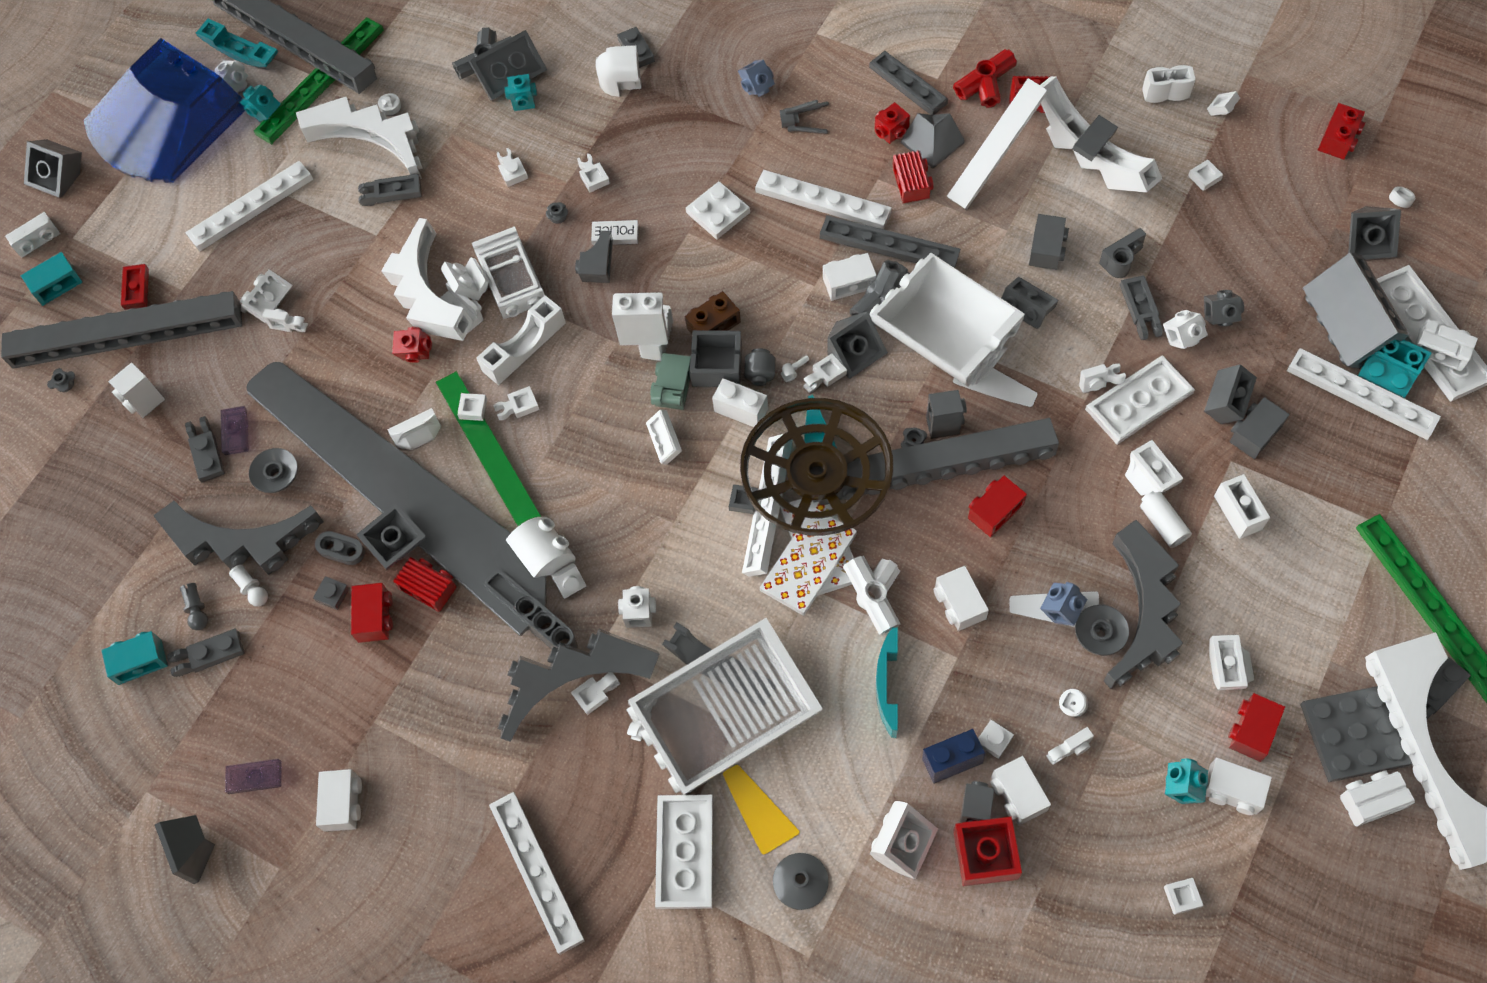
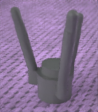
M813 100L780 110L782 128L788 127V132L801 131L827 134V129L795 126V124L799 123L798 114L828 106L829 102L818 103V100Z

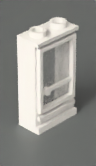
M515 227L472 243L481 268L489 280V287L503 320L515 317L519 313L529 310L544 296L543 289Z

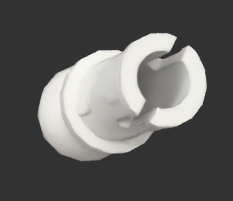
M237 565L229 572L230 577L241 588L240 592L243 595H248L247 599L251 605L260 607L267 602V591L262 587H258L259 581L253 579L243 565Z

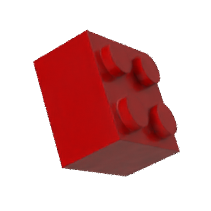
M1012 816L955 823L953 834L963 887L1019 880L1022 875Z

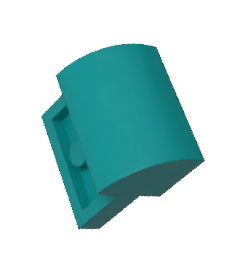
M1394 339L1367 358L1358 376L1405 399L1432 352L1406 340L1399 341Z

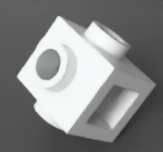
M1189 310L1176 313L1174 318L1163 324L1169 344L1182 349L1197 345L1199 340L1208 335L1205 328L1206 323L1201 314Z
M633 586L630 589L623 590V599L618 600L619 615L623 614L626 628L652 627V613H656V599L651 597L649 588Z

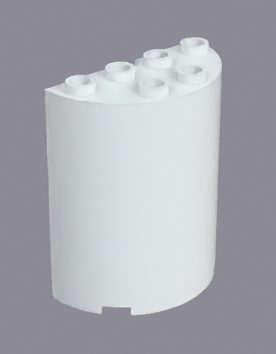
M932 253L925 259H920L915 265L914 270L910 274L907 273L903 276L899 284L901 287L895 290L891 289L887 293L885 300L880 305L876 304L870 312L874 324L967 387L970 384L974 386L980 382L997 364L1007 350L1004 344L1010 337L1016 335L1025 315Z

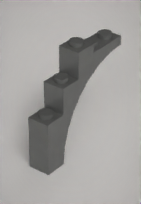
M172 501L153 515L184 556L194 566L206 560L213 551L216 552L230 570L237 565H242L252 555L268 575L279 570L289 560L284 554L286 550L295 547L299 540L307 534L316 531L319 525L324 522L311 505L296 515L276 524L252 529L222 528L202 522L185 512L175 501Z
M1137 520L1118 532L1112 543L1125 560L1133 576L1138 595L1139 617L1136 634L1130 649L1123 659L1107 673L1104 679L1105 684L1110 689L1117 684L1120 687L1133 677L1131 675L1132 672L1136 669L1143 671L1152 662L1157 666L1164 662L1170 664L1180 655L1178 651L1183 644L1167 626L1178 616L1176 612L1181 603L1165 587L1176 578L1174 573L1179 565Z
M598 629L597 634L592 633L588 641L587 648L590 649L589 653L559 642L557 648L552 647L547 662L551 663L550 666L519 656L517 662L512 661L507 676L511 677L510 684L519 688L518 690H512L507 703L511 705L508 715L503 714L497 729L501 730L500 738L511 742L520 723L533 706L548 693L569 681L587 675L608 672L629 673L650 679L660 655L659 652Z

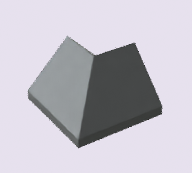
M918 113L901 140V144L911 152L919 150L922 159L926 158L927 164L932 169L965 142L950 113L936 115Z
M1365 206L1352 212L1348 253L1362 255L1364 259L1397 257L1401 210Z
M868 312L836 321L828 336L827 355L833 354L847 369L846 376L850 379L888 353Z
M397 503L393 504L356 534L386 570H389L427 539L425 534Z
M197 816L182 817L155 824L172 874L192 884L198 883L215 844L205 839Z

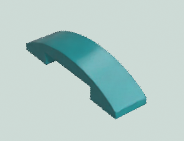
M209 18L196 32V35L211 47L247 65L267 67L278 53L276 48L259 42L254 44L228 32L224 25Z
M892 627L883 642L877 663L875 685L879 714L891 738H897L898 704H887V661H897L898 627Z

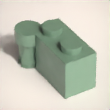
M662 354L661 362H657L655 368L657 380L656 383L652 382L650 390L652 405L684 410L691 380L690 356Z

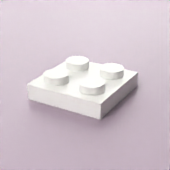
M718 181L688 205L686 213L714 238L718 239L750 213V207Z

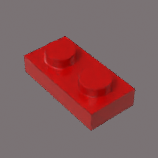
M146 264L123 267L121 306L124 310L147 307L149 268Z

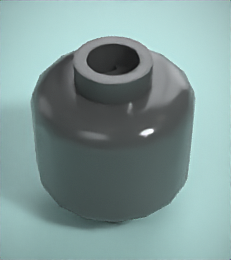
M753 349L751 353L745 356V378L755 386L766 385L767 382L775 377L776 358L767 349Z

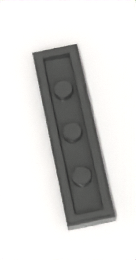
M883 51L869 63L870 69L928 114L935 115L948 104L947 97L888 52Z

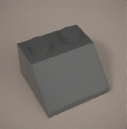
M48 139L27 141L24 184L56 197H63L80 175L82 152Z

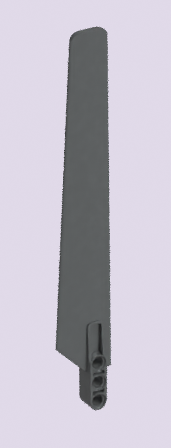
M281 362L270 363L248 382L247 392L254 400L381 513L397 503L427 537L418 546L519 636H522L529 629L551 649L552 647L557 648L559 642L563 639H570L567 645L578 649V644L572 630L547 609V576L534 578L506 541L511 534L508 530ZM534 608L530 613L524 614L526 609ZM551 623L549 628L541 629L544 624Z

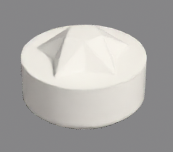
M388 93L379 98L378 106L380 111L385 112L386 115H394L401 109V102L397 95Z
M1395 187L1389 195V199L1395 205L1403 208L1411 207L1416 199L1413 192L1404 187Z
M1069 689L1061 695L1059 705L1065 714L1071 717H1079L1086 712L1088 699L1081 691Z

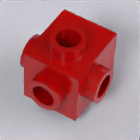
M895 102L885 110L879 111L875 116L874 131L879 138L884 139L889 144L896 139L902 138L910 127V114Z
M408 327L407 330L394 331L393 355L410 363H418L421 359H429V353L432 348L431 336L423 332L419 327Z

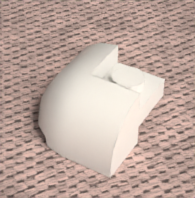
M637 45L606 48V52L596 57L599 85L605 93L620 97V90L641 89Z

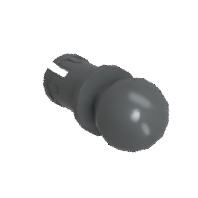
M188 583L187 589L185 585H182L180 591L185 603L183 610L185 613L190 614L187 618V623L192 630H202L208 624V617L206 613L201 611L205 608V605L200 601L196 583Z

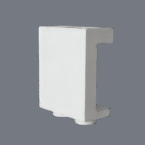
M617 293L613 295L612 317L620 345L668 344L669 321L664 317L662 293Z

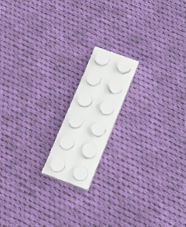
M1410 265L1377 279L1410 334L1404 340L1415 344L1419 332L1428 319L1431 321H1441L1447 327L1459 330ZM1474 349L1469 362L1462 371L1428 359L1424 366L1450 402L1487 386V365Z

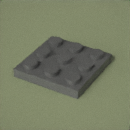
M1378 686L1306 700L1300 704L1328 783L1407 767L1412 764L1409 755L1402 749V739L1398 730L1390 722V712L1386 703L1378 695Z

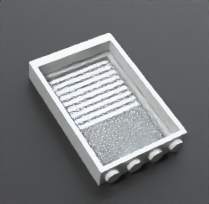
M764 618L628 700L630 707L626 710L633 722L639 721L644 730L640 734L647 746L653 744L658 754L654 755L660 768L662 770L667 768L672 776L668 781L675 793L681 792L682 795H687L820 713L823 708L767 618Z

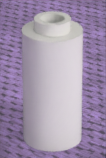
M1151 491L1141 499L1142 504L1140 508L1170 548L1180 545L1192 535V532L1162 492L1155 493Z

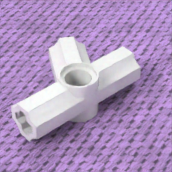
M864 556L856 557L847 562L843 568L857 592V603L867 611L879 635L889 632L892 627H898L900 622L886 598L889 588L900 573L897 564L882 558L872 572ZM868 591L874 594L875 599L870 597Z

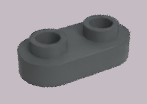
M326 531L321 533L315 541V548L321 556L340 563L355 565L361 562L365 556V549L360 541L342 534ZM330 544H334L331 549H327ZM352 551H356L355 555L349 556Z

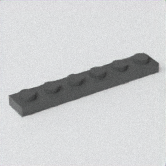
M826 215L820 231V239L917 263L920 259H925L932 253L955 268L961 250L960 248Z

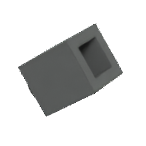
M973 781L971 784L966 783L960 822L990 819L994 788H990L987 783Z

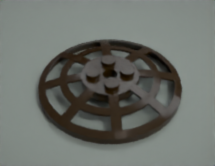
M807 398L781 405L769 412L754 426L742 449L740 473L743 488L749 501L766 520L792 533L807 536H825L852 529L866 521L877 511L891 487L893 454L884 431L864 411L840 400ZM807 410L832 411L828 425L809 424L797 427L791 414ZM841 415H847L860 422L874 437L860 444L850 433L838 428ZM782 419L788 432L775 441L769 452L756 447L755 444L763 432L773 423ZM825 433L822 442L805 443L802 437L803 434ZM835 436L846 441L853 447V450L842 454L836 447L832 446ZM793 440L797 449L793 451L789 459L776 455L782 446L788 441ZM880 445L885 460L884 481L869 480L870 463L866 453ZM750 456L765 461L764 480L767 488L752 491L748 476ZM857 458H860L862 478L847 476V464ZM772 465L786 469L787 481L777 485L773 484L771 476ZM813 467H821L824 470L820 475H813L810 472ZM844 485L858 488L855 494L844 504L840 502L836 495ZM793 490L802 497L799 507L797 508L789 504L779 494ZM865 490L881 491L870 509L853 520L847 510L860 500ZM772 497L782 508L795 514L791 525L770 515L758 501ZM827 499L832 507L831 510L808 511L812 500ZM836 515L843 523V525L825 529L801 527L805 518L822 519Z

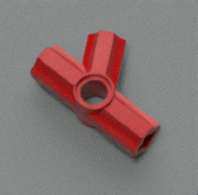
M1004 49L989 60L979 61L975 70L953 84L956 96L960 100H967L978 92L981 106L992 108L999 104L1001 98L997 79L1017 65L1014 53L1010 49Z

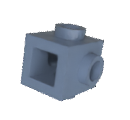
M755 60L738 70L742 79L741 85L749 95L762 96L770 91L769 87L775 84L773 72L764 60Z
M1053 583L1040 609L1054 623L1074 626L1088 599L1080 592V588L1073 583Z

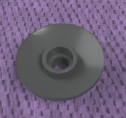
M272 448L265 450L254 458L249 467L250 482L261 492H280L290 486L295 480L298 472L297 461L285 449Z
M1093 605L1080 613L1075 624V633L1079 643L1087 651L1096 655L1107 656L1117 653L1125 646L1129 637V626L1125 617L1115 608L1107 605ZM1096 630H1102L1105 636H1098Z
M791 854L785 857L774 871V891L779 900L792 909L806 910L816 906L825 897L829 881L826 868L819 859L810 854ZM797 875H804L806 881L803 884H798L795 881Z

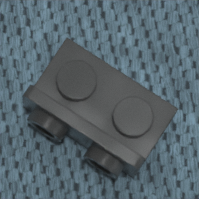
M1017 277L1005 288L1001 299L1025 314L1023 321L1036 329L1041 327L1045 316L1056 307L1059 301L1020 277Z

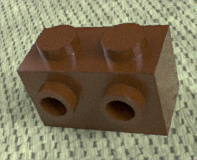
M722 291L717 295L709 297L704 304L698 308L691 309L685 315L686 328L691 334L693 330L729 331L741 323L740 310Z

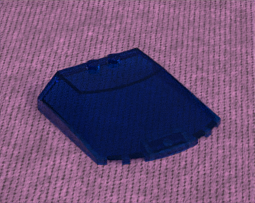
M160 38L129 67L83 121L87 137L92 146L113 168L134 178L135 176L141 177L149 182H153L155 179L163 180L165 183H173L245 110L244 106L240 103L243 98L220 75Z

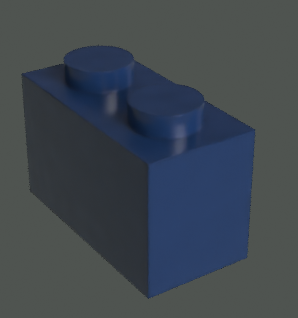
M971 729L924 748L922 760L933 784L983 764L985 751L974 729Z

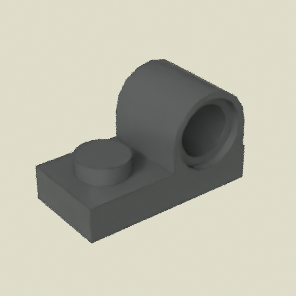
M1138 228L1103 249L1099 264L1115 278L1126 277L1131 269L1134 254L1138 253L1144 246L1146 233L1141 228Z

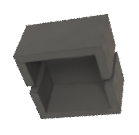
M693 330L690 362L692 387H718L723 378L740 385L742 363L741 331Z

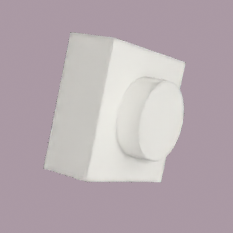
M1236 91L1218 94L1207 110L1211 116L1226 115L1234 109L1240 97Z
M1206 160L1191 169L1188 176L1205 191L1221 181L1223 174L1209 160Z
M461 393L457 414L459 419L483 421L487 403L486 395Z
M574 562L551 575L564 599L586 587Z
M990 720L978 739L985 751L999 759L1014 734Z
M1193 878L1164 886L1174 915L1203 906Z

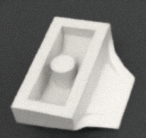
M431 408L387 430L397 448L413 450L434 440L441 425Z
M1153 440L1131 452V462L1125 476L1141 496L1151 491L1163 493L1182 482L1183 477Z
M1239 635L1212 636L1210 638L1209 657L1213 681L1217 689H1246L1248 683L1254 680L1250 652L1241 646Z

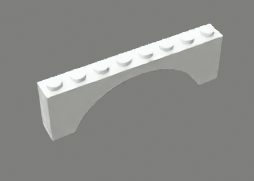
M1435 632L1374 651L1366 656L1365 659L1367 661V670L1374 677L1378 685V695L1386 703L1390 712V722L1398 730L1402 739V749L1409 755L1412 761L1414 776L1421 782L1425 791V800L1437 817L1438 829L1446 837L1450 846V856L1459 869L1462 870L1487 863V807L1465 793L1448 775L1438 759L1430 740L1426 719L1428 692L1435 674L1448 658Z

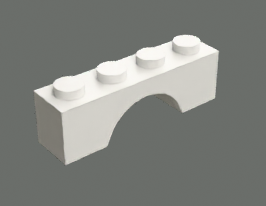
M544 295L528 310L524 325L513 338L500 344L493 342L476 357L482 372L499 386L566 324L562 309Z

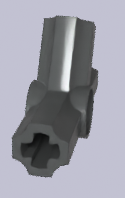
M489 27L482 28L477 34V46L474 48V53L452 62L458 78L461 80L475 74L469 60L510 39L511 36L497 42L496 31L491 30Z
M884 261L876 280L869 285L865 295L850 309V315L854 316L863 312H868L870 315L873 307L876 304L880 305L891 289L895 290L901 287L899 284L903 276L907 273L910 274L908 269L897 261Z

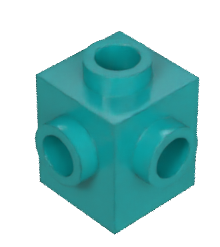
M529 74L507 77L508 86L505 87V95L507 100H511L513 110L520 111L535 108L534 96H537V88L535 82L531 83Z
M262 84L248 87L242 94L244 98L240 101L244 106L245 112L255 117L259 122L268 119L281 104L273 96V92Z
M1183 758L1180 762L1168 763L1165 795L1181 804L1204 803L1209 770L1198 765L1197 761Z

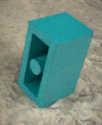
M62 252L20 275L31 294L42 306L83 283L73 265Z
M152 631L141 632L134 638L115 642L110 647L101 650L107 677L117 685L168 667L162 639Z

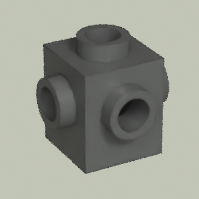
M1232 290L1217 291V294L1204 296V319L1212 325L1231 326L1233 322L1242 321L1241 313L1244 312V302Z

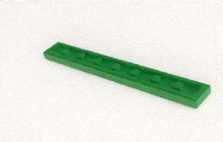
M366 17L341 43L348 49L355 50L360 55L384 31L383 26ZM315 68L281 102L268 119L263 120L254 130L255 135L272 145L297 119L296 112L307 109L335 79Z
M455 371L436 381L440 392L517 527L532 518L541 517L485 419L483 421L459 419L457 414L461 393H470L458 372Z
M1381 514L1359 524L1356 530L1434 633L1436 632L1440 642L1454 661L1471 675L1468 678L1487 703V654Z

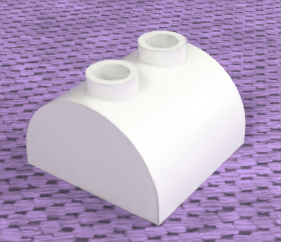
M535 517L522 523L506 539L534 578L552 575L571 563H575L576 559L568 548V540L558 535L554 529V522L547 517Z
M895 801L889 813L884 817L883 826L878 837L872 842L870 855L889 869L916 879L938 828L908 803Z

